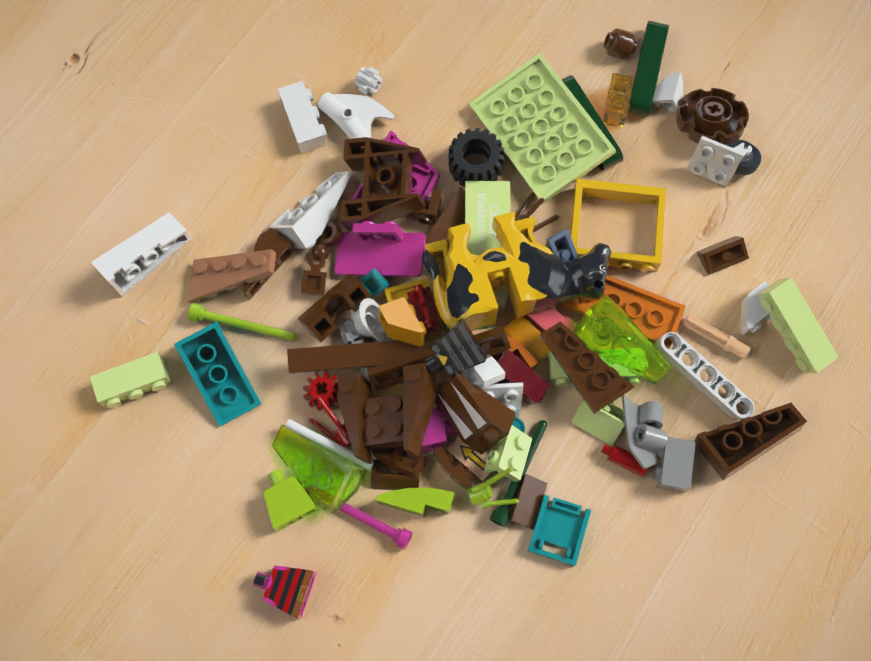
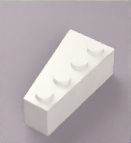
M169 212L91 263L123 297L192 238L187 230Z

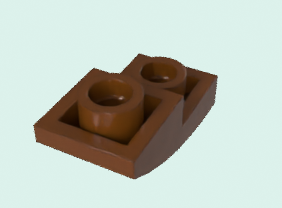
M442 446L433 450L436 460L453 481L466 490L472 487L471 481L474 478L468 467L464 468L461 463L452 467L451 464L455 463L449 450L444 451Z

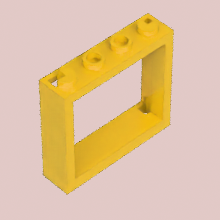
M577 179L573 195L570 236L578 257L592 250L577 248L582 197L657 205L653 256L611 251V257L608 261V266L618 267L620 270L640 269L644 273L647 270L657 271L662 263L666 188Z

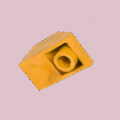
M405 297L378 306L379 321L389 338L419 347L424 345L425 326L422 321L419 322L417 320L413 305H409Z

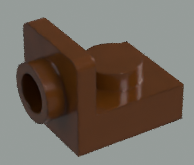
M432 191L431 197H427L425 209L414 212L415 220L425 225L436 223L442 204V191Z

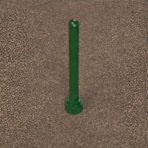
M545 420L538 422L532 435V442L521 480L511 481L503 500L515 498L547 428ZM512 504L497 506L496 510L492 511L489 520L506 528L511 519L509 517V509Z

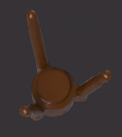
M532 192L516 214L515 221L529 218L544 202V198H540L524 215V211L535 196L534 192ZM555 215L534 227L532 233L552 223L559 216Z

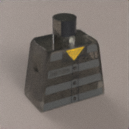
M462 317L432 343L431 348L435 354L425 359V363L431 372L443 366L448 375H453L486 362L487 355Z

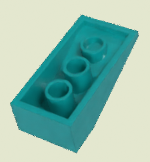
M218 321L174 343L219 427L262 404Z

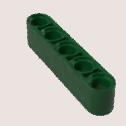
M649 20L647 22L628 104V113L646 117L650 114L667 39L668 24Z
M569 75L561 79L616 149V153L599 164L598 167L604 171L622 162L623 154L620 147L574 76Z

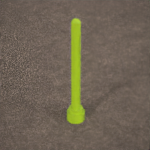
M192 303L189 308V321L197 323L204 320L218 321L220 324L289 341L297 339V334L294 332L210 312L203 308L201 304Z

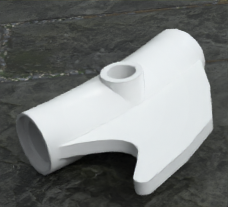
M327 92L318 103V108L328 115L345 132L349 139L372 138L371 124L377 118L394 120V115L368 96L331 94Z

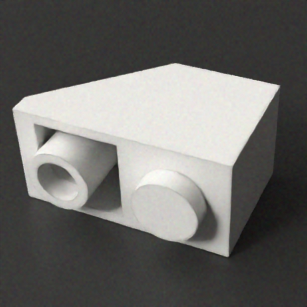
M765 281L750 292L741 302L740 333L743 336L749 331L755 333L764 325L761 321L766 317L769 320L772 319L768 311L762 307L761 299L758 296L759 292L769 286Z

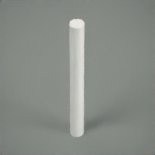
M291 419L286 423L285 428L369 471L374 464L373 461H371V464L363 462L355 457L353 451Z

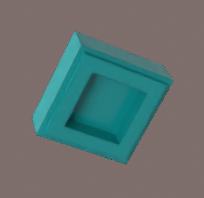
M375 267L359 278L372 296L371 299L389 286V283Z

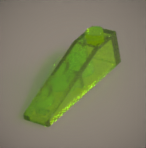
M606 294L586 311L572 330L590 350H594L598 355L607 358L608 362L626 367L629 372L654 384L672 369L625 311Z
M281 425L272 444V447L283 462L291 467L297 475L296 479L299 483L304 484L310 492L309 496L312 500L332 514H335L357 493L368 471L358 464L285 428V425Z

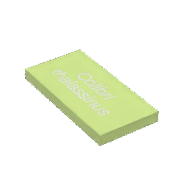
M465 181V224L469 223L471 227V235L467 243V249L470 254L480 255L489 249L501 247L500 242L496 238V233L493 231L492 221L495 216L510 213V181Z

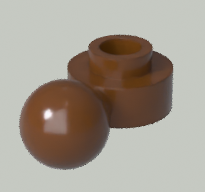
M327 222L322 234L319 236L321 243L312 248L311 255H313L314 260L321 262L322 256L327 259L329 256L328 247L334 246L339 242L342 231L338 225Z

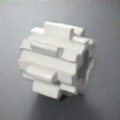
M371 66L369 69L361 68L355 79V85L359 87L358 91L365 95L368 93L376 94L383 81L382 76L378 75L379 71Z

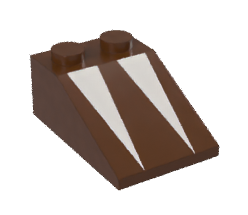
M456 373L437 390L435 404L462 442L481 455L509 434L516 413L460 373Z

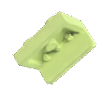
M512 425L509 434L491 447L490 452L486 456L484 471L488 473L498 471L500 473L509 467H513V471L505 477L513 482L520 481L532 438Z

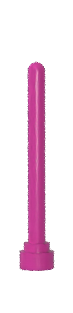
M313 485L308 486L306 492L316 499L392 538L395 546L405 550L413 532L405 528L403 530L400 528L395 529Z

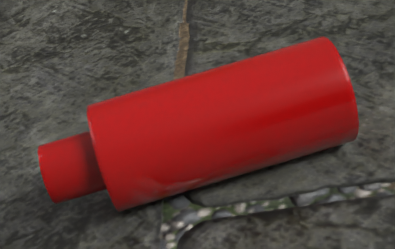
M604 444L601 453L608 456L607 460L640 477H643L648 469H643L631 452L617 445L611 447Z

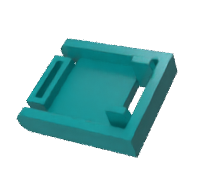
M544 494L528 552L575 567L591 509L586 508L584 516L580 517L582 506L554 497L551 507L547 506L549 496ZM544 541L566 548L565 556L542 550Z

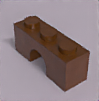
M348 274L297 319L307 332L321 343L338 328L334 321L339 314L346 310L356 312L359 309L360 303L364 299L372 298V296L359 279Z

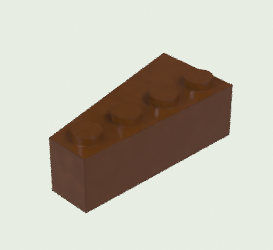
M791 402L764 411L759 415L746 417L738 422L699 433L694 441L696 442L695 445L724 481L799 432L807 421Z

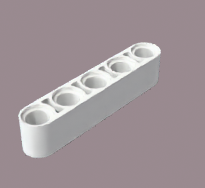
M668 332L656 340L655 347L658 353L732 419H743L753 414L755 407L752 400L680 335L675 332ZM665 338H668L672 341V350H669L665 347ZM683 354L690 357L691 362L689 366L683 363ZM701 370L707 372V382H704L700 378ZM720 386H722L726 391V396L724 398L720 397V395L718 394V388ZM738 402L744 407L742 414H739L736 410Z

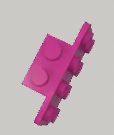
M363 221L362 224L354 223L353 232H342L338 243L334 271L339 276H346L348 274L363 276L375 267L383 277H420L423 269L422 254L425 250L426 236L424 233H404L398 224L391 221H385L383 224H375L370 221Z

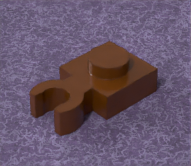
M309 255L308 264L311 269L304 270L301 293L324 296L327 273L321 272V269L325 267L326 259L322 256L321 262L316 265L313 263V255Z

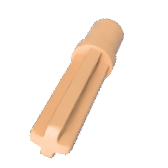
M691 314L686 317L683 323L684 327L742 359H745L751 347L738 341L734 336L727 335Z

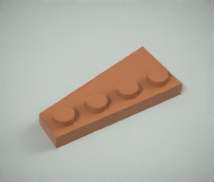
M270 249L195 259L193 261L188 302L191 304L200 302L199 299L204 297L212 298L217 296L218 292L226 289L228 291L236 289L239 284L244 282L249 284L273 275L276 252Z

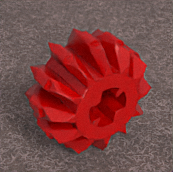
M325 371L323 377L320 376L319 372L315 373L316 379L314 380L308 377L307 381L310 385L303 386L304 391L307 392L303 397L309 401L308 405L311 408L317 405V410L322 411L323 408L317 400L319 396L330 409L331 403L338 405L336 399L338 396V378L336 375L330 377L329 372ZM321 388L325 390L326 388L328 392L323 395V393H319V390Z

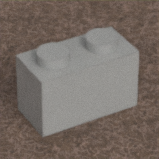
M672 437L667 438L664 449L657 453V457H660L659 466H656L654 470V481H657L656 488L683 493L691 489L695 441Z

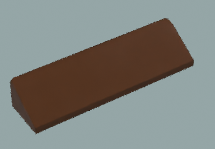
M459 187L427 234L426 244L446 239L449 249L448 229L465 224V190Z

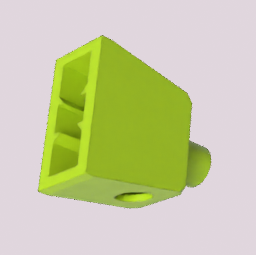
M281 469L274 470L267 475L272 487L263 491L274 530L279 532L319 510L295 476L285 479Z

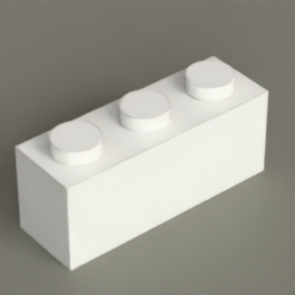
M303 81L279 88L280 98L301 154L326 146L324 137L327 136L324 125H319L317 121L320 115L317 107H312L310 101L313 100L310 88L305 89Z

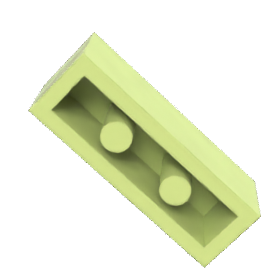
M158 352L90 376L97 402L107 408L119 406L121 401L127 399H138L143 396V393L151 390H162L167 384L172 383L165 360Z

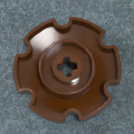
M711 88L710 91L697 89L682 98L681 106H678L676 123L679 130L689 133L688 139L695 143H699L701 137L704 136L721 144L728 145L737 141L743 135L749 120V112L745 103L735 100L736 95L719 88Z

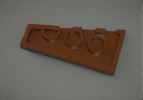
M561 321L540 334V337L593 414L635 388L629 381L627 382L613 367L606 364L594 350H590Z

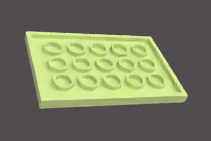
M541 53L534 56L469 103L480 121L489 130V133H494L496 140L500 139L502 147H504V153L537 198H544L542 204L616 153V149Z

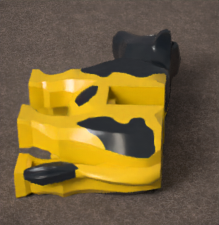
M510 212L493 217L492 228L496 233L497 240L501 244L500 248L489 249L480 255L470 254L467 249V243L470 239L471 227L469 223L448 229L447 238L450 243L448 253L446 239L426 244L422 254V264L427 274L433 280L435 303L441 319L447 326L460 331L457 326L462 323L466 331H471L483 326L495 325L499 307L493 291L503 288L504 285H506L516 318H521L534 311L549 309L575 298L578 299L579 304H583L587 300L596 301L600 299L605 290V279L608 261L611 257V249L606 244L598 243L588 253L570 262H566L554 254L548 247L536 241L532 234L536 223L535 217L515 221V213Z

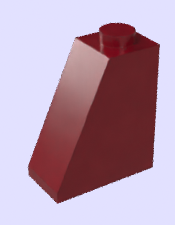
M509 349L491 354L505 371V379L498 381V384L523 382L522 400L526 403L536 404L545 397L549 384Z

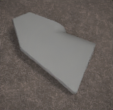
M623 395L622 404L628 448L641 467L646 469L657 463V453L662 451L667 443V433L661 430L663 427V405L659 402L648 401L639 406Z

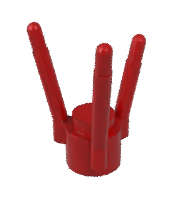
M320 396L317 397L322 408L338 429L335 431L337 436L311 417L309 422L332 441L345 448L349 447L351 442L345 424L342 425Z

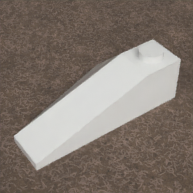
M350 171L333 174L316 187L315 191L317 193L303 197L299 200L300 206L292 212L287 209L268 229L270 227L291 242L292 247L295 249H309L314 246L316 239L322 234L351 177Z

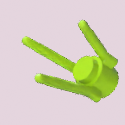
M509 467L485 482L469 488L468 494L473 505H481L482 509H486L492 506L517 504L519 502L518 499L490 501V498L493 497L490 486L505 478L507 474L513 471V467Z

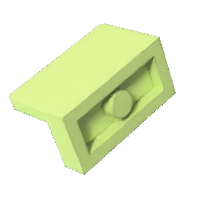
M584 399L571 420L574 425L610 445L614 444L625 426L622 409L609 404L593 414Z

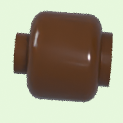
M615 28L612 32L607 33L604 40V48L609 56L626 59L636 51L637 41H635V36L632 32Z

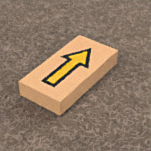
M459 437L447 449L465 468L468 467L470 472L482 483L491 474V472L484 471L486 452L481 455L462 442Z

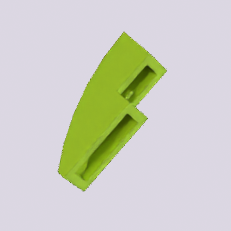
M423 487L405 488L377 495L376 502L422 517L426 508L449 514L454 492Z

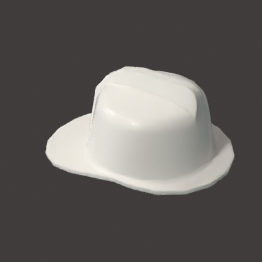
M364 299L360 303L359 309L351 315L357 332L364 337H374L379 342L396 341V339L387 336L379 321V304L373 299Z

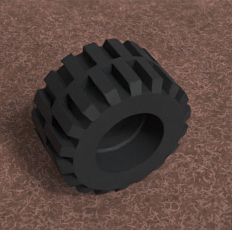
M475 128V131L466 129L465 134L460 132L457 134V139L454 138L452 140V146H449L450 174H453L455 181L459 180V185L464 187L465 181H497L498 176L501 175L504 147H502L500 139L496 140L494 133L489 134V130L479 131L480 128ZM479 153L488 160L483 164L473 165L464 158L469 154Z

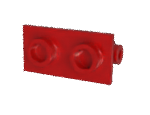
M422 284L415 285L413 287L414 290L407 292L410 304L415 309L417 320L423 322L426 333L442 329L430 287H423Z

